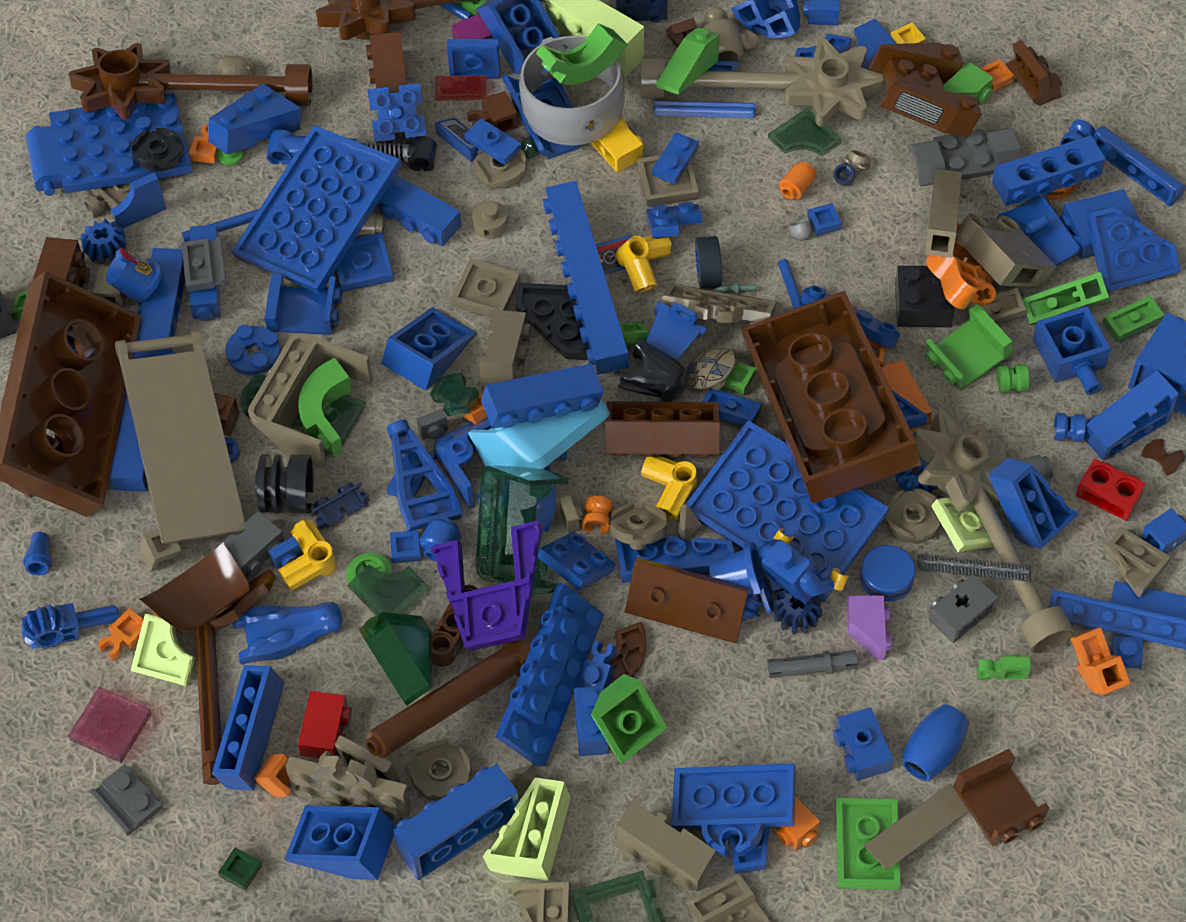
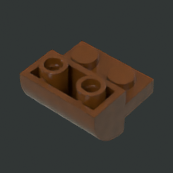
M1022 40L1014 43L1015 59L1006 65L1032 101L1037 105H1043L1060 98L1062 82L1056 73L1052 74L1049 71V65L1044 56H1038L1031 46L1027 47Z

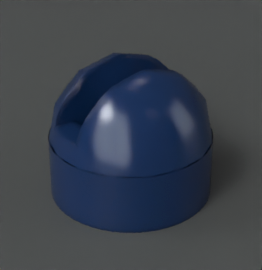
M843 163L835 168L833 176L839 185L850 186L855 180L856 173L851 165ZM842 171L850 177L848 180L840 176Z

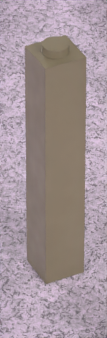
M935 169L925 246L926 255L948 258L953 256L962 172Z

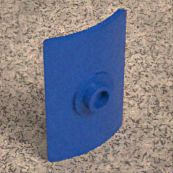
M1045 196L1033 197L1026 203L1007 212L1000 213L997 216V219L1003 215L1014 220L1027 237L1055 266L1067 261L1081 250L1080 245Z

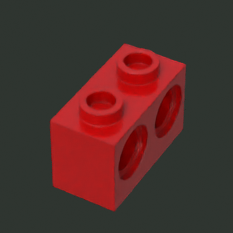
M1094 458L1079 483L1076 497L1128 521L1142 497L1146 483L1140 481L1134 475L1126 474L1114 468L1107 462H1101Z

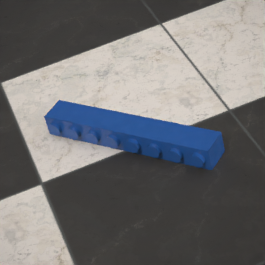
M577 181L546 187V199H542L545 214H550L552 218L548 220L551 235H557L558 240L554 241L557 256H563L564 262H561L563 277H569L570 283L567 284L570 300L575 299L577 304L573 306L576 321H582L583 327L579 328L583 344L588 343L589 349L586 350L588 363H592L595 366L597 375L629 368L628 351Z

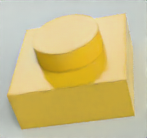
M912 22L891 32V37L897 44L926 43V38Z

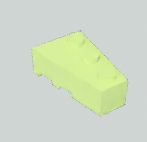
M534 778L515 807L514 815L506 826L503 825L499 831L500 836L490 850L487 849L483 855V859L490 871L549 881L571 800L565 782Z

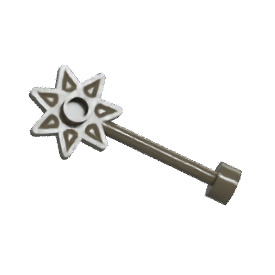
M820 38L817 41L814 58L793 56L786 58V73L706 71L688 87L786 89V105L812 106L816 124L824 126L838 111L855 119L864 120L867 109L864 97L883 91L884 78L882 74L863 68L867 53L865 46H858L839 54L827 39ZM642 57L641 98L665 99V90L656 88V83L666 68V57Z
M939 411L930 421L931 431L917 429L913 433L918 453L927 462L918 476V481L923 485L937 486L940 490L948 493L957 511H963L972 502L1003 565L1005 562L1006 564L1009 563L1010 566L1011 563L1013 565L1016 563L1017 567L1018 564L1021 566L1023 562L995 509L1000 504V501L988 475L1006 457L987 448V429L983 424H977L963 431L945 411ZM1032 579L1030 582L1012 580L1030 615L1021 624L1020 630L1032 653L1040 654L1047 651L1046 645H1050L1053 649L1059 647L1074 636L1075 630L1064 609L1060 606L1046 608Z

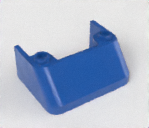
M488 417L477 424L469 422L441 436L433 445L437 461L469 509L474 507L472 485L460 466L469 462L473 452L477 450L468 432L492 428ZM567 450L559 456L562 462L567 459Z

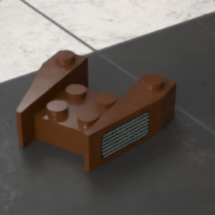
M936 42L881 44L869 66V71L879 72L883 75L887 92L880 103L882 108L941 132L969 137L982 115L976 97L944 90L943 85L964 64L958 47Z

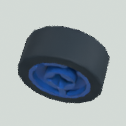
M697 237L695 240V258L699 287L701 289L720 287L722 285V262L718 237Z

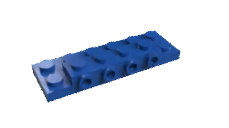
M565 583L556 585L548 608L541 618V625L537 635L531 642V650L526 662L521 667L520 677L516 687L510 694L509 704L495 736L532 764L540 767L545 766L574 694V688H576L584 659L588 658L604 617L600 610Z

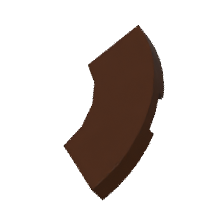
M269 569L248 582L250 587L249 593L220 616L210 621L212 626L219 630L239 620L253 603L270 592L276 578L274 573Z
M642 621L615 631L617 653L608 663V665L615 668L610 684L623 674L634 677L639 671L646 652V634Z

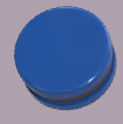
M892 545L878 546L870 550L863 559L860 573L862 587L870 596H884V601L886 602L899 600L905 597L913 586L915 564L912 557L899 547Z

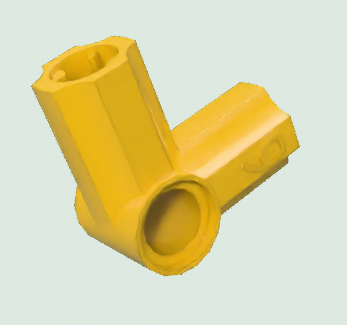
M652 235L647 237L633 236L616 250V259L621 266L626 268L635 293L639 294L658 286L649 261L665 258L671 254L672 244L669 237L652 238Z
M659 455L646 457L641 471L642 477L666 486L656 507L664 511L666 518L678 520L682 504H686L690 496L698 488L695 466L686 461L677 463ZM684 477L690 478L687 481H680Z
M302 520L295 524L290 534L299 543L303 555L278 569L279 574L291 592L319 575H330L337 567V561L331 545L324 540L312 520ZM322 557H326L324 560L317 561Z

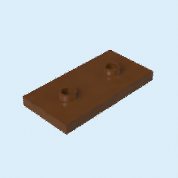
M637 557L634 563L625 613L736 644L750 588Z

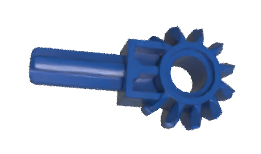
M73 603L56 605L54 607L50 604L46 607L38 606L36 610L28 611L27 616L21 619V632L26 644L31 645L32 648L42 647L44 650L47 647H55L58 643L78 640L79 629L115 622L119 618V611L115 605L76 613Z

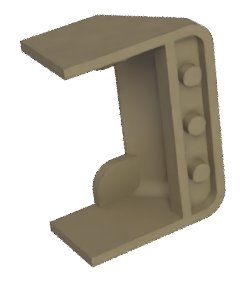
M297 333L288 339L250 404L248 413L252 424L284 453L289 455H311L313 464L324 468L326 459L322 440L306 435L302 430L293 427L300 415L298 402L301 389L313 371L333 358L337 360L349 377L371 385L373 378L369 356L305 333Z

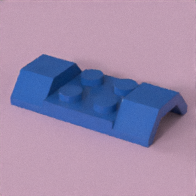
M508 75L502 76V80L512 98V103L541 155L551 159L578 150L582 146L556 144L537 135L529 126L522 110L519 88L520 79L516 80ZM556 78L546 81L533 93L536 99L545 104L560 108H574L562 84Z

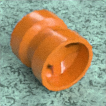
M604 496L588 497L585 500L584 506L586 515L583 517V529L587 532H592L593 525H600V533L605 534L609 532L611 522L609 515L612 514L613 510L612 500Z

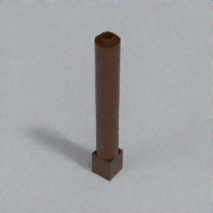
M530 625L527 626L525 639L504 643L502 648L368 731L365 741L368 751L374 756L385 758L512 676L516 675L519 678L521 667L526 662L531 650V642L536 637L537 631Z

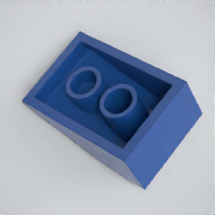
M432 307L388 338L381 364L391 369L392 372L411 381L414 385L427 390L442 377L475 337L476 332Z
M305 805L285 860L350 879L378 880L394 836L393 830L397 825L379 807Z

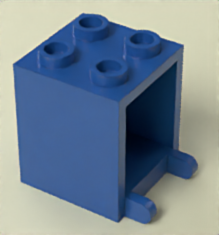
M1167 312L1136 359L1128 388L1133 389L1158 370L1179 393L1173 411L1176 413L1180 412L1186 416V321Z

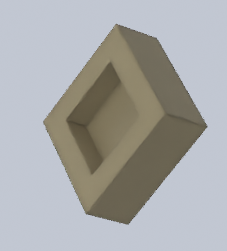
M570 495L559 498L560 512L568 533L580 531L579 521L583 520L579 504L574 505Z

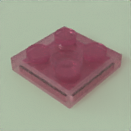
M98 687L68 734L70 741L122 763L152 713L149 708Z

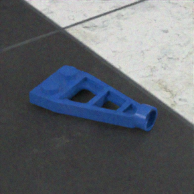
M398 420L389 424L386 429L392 442L398 505L407 530L413 531L425 528L434 519L447 518L456 520L461 518L463 512L454 489L413 430L410 429L408 421ZM415 452L423 467L406 470L402 455ZM422 476L427 477L435 487L436 493L415 498L411 493V479Z

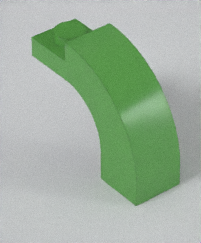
M598 23L586 40L576 48L562 52L541 45L536 54L543 60L542 66L559 83L574 85L586 82L604 72L618 59L628 44L613 29Z
M335 358L318 367L307 378L301 389L298 402L304 434L322 440L324 451L328 450L333 458L343 453L342 443L339 435L325 418V414L333 402L352 392L349 376Z

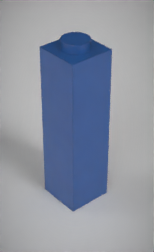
M217 225L190 227V241L201 239L211 241L219 237ZM216 285L212 289L190 292V308L193 319L209 321L213 317H220V285Z

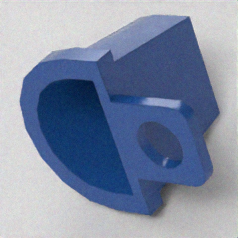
M659 301L654 309L656 317L646 342L678 360L695 338L699 339L703 336L706 328L695 322L698 315L676 302L670 308Z
M754 542L746 543L743 546V550L710 564V577L750 588L748 595L760 593L767 613L773 612L774 600L766 576L762 571L761 560L757 555L759 549Z

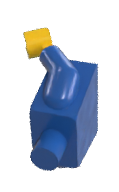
M782 528L778 530L773 539L762 545L758 550L757 555L761 560L763 574L804 604H807L813 596L829 592L833 589L842 591L849 575L840 574L841 570L833 568L830 577L821 578L813 563L789 546L794 537H788L783 534L784 529Z

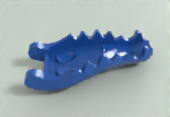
M332 601L302 607L260 606L245 611L239 620L232 623L234 629L245 628L248 648L238 654L240 664L282 659L287 655L295 653L298 648L302 649L311 643H316L319 636H325L331 632L339 633L343 619L338 604Z

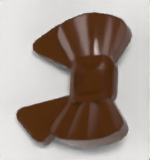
M1154 439L1144 447L1141 456L1155 460L1162 465L1167 476L1171 475L1178 469L1180 463L1185 460L1183 450H1178L1168 455L1165 450H1162L1164 440Z

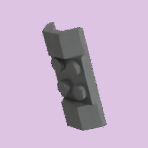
M1013 128L987 132L980 129L972 131L969 137L950 134L933 137V141L907 145L909 152L913 153L921 187L933 185L935 169L962 172L961 180L993 175L995 166L1021 158V148Z

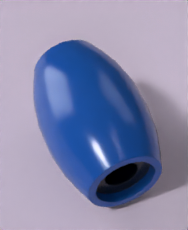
M942 704L930 712L918 724L906 744L901 761L903 767L911 775L922 781H930L943 772L959 753L965 741L969 727V721L966 716L958 709L947 704Z

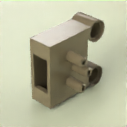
M969 213L956 231L955 240L990 274L992 281L995 280L1002 286L1042 287L1056 266L1027 237L1014 220L1002 215L992 229L989 230L987 222L974 213Z

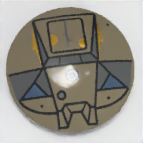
M723 346L711 347L702 351L691 360L686 368L687 384L692 389H721L726 384V378L731 373L733 367L737 364L736 356L729 348Z

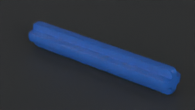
M656 100L654 102V115L754 118L755 104Z

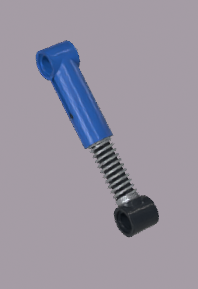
M286 130L273 131L270 134L267 160L272 164L282 162V165H288L307 136H294ZM416 137L412 142L406 145L403 144V146L400 143L398 146L395 143L393 146L391 143H389V146H387V143L384 145L382 143L378 145L377 142L375 145L372 142L370 145L368 142L364 144L362 141L361 143L400 159L401 163H408L409 167L414 171H421L423 169V171L430 172L434 169L437 144L429 137ZM348 138L357 142L356 138Z

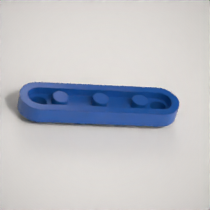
M813 285L803 290L800 301L803 305L831 295L827 294L822 287ZM853 307L867 339L884 347L891 348L896 346L900 334L893 324L881 322L875 319L870 312Z

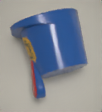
M120 248L116 251V257L108 268L106 281L136 303H141L157 288L163 269L162 265L156 261L146 262L130 255L124 248Z

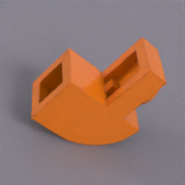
M1096 627L1071 637L1080 663L1076 667L1092 692L1105 695L1130 684L1121 656L1110 654L1101 627Z

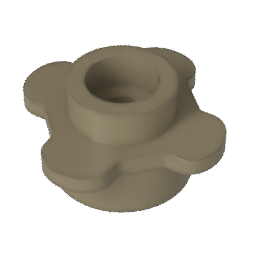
M851 150L849 155L843 159L855 171L862 172V170L870 168V164H868L870 157L862 152Z

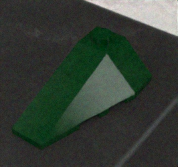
M382 612L378 616L369 618L359 628L365 642L406 706L432 689V666L429 664V656L432 655V648L429 645V640L432 639V631L422 616Z

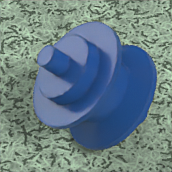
M757 594L748 595L742 621H746L747 617L751 619L754 616L760 617L757 608L764 605L763 601H761V596Z

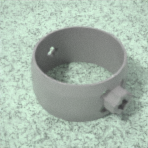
M564 36L555 39L552 37L543 39L542 43L527 56L523 63L519 81L522 110L531 129L547 141L561 145L587 144L607 135L618 124L622 116L625 90L624 76L618 59L604 72L596 76L611 85L612 89L594 103L577 108H560L545 104L533 96L538 87L546 81L555 78L548 70L542 72L544 69L541 64L543 60L536 54L540 46L544 45L562 52L569 51L579 46L587 37ZM594 120L593 127L588 128L589 122Z

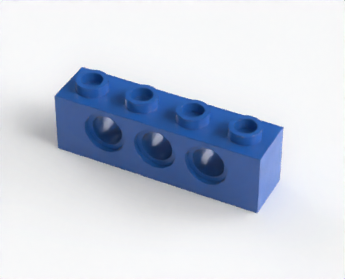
M1090 135L995 166L992 184L1005 206L1014 203L1020 204L1027 199L1039 195L1044 196L1051 191L1063 187L1069 188L1075 183L1097 178L1102 175L1105 157Z

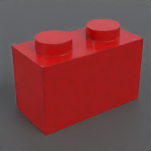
M310 691L298 742L301 756L320 758L326 751L331 753V756H337L338 750L335 747V743L340 735L346 738V735L342 734L344 724L349 725L352 708L348 707L345 695Z

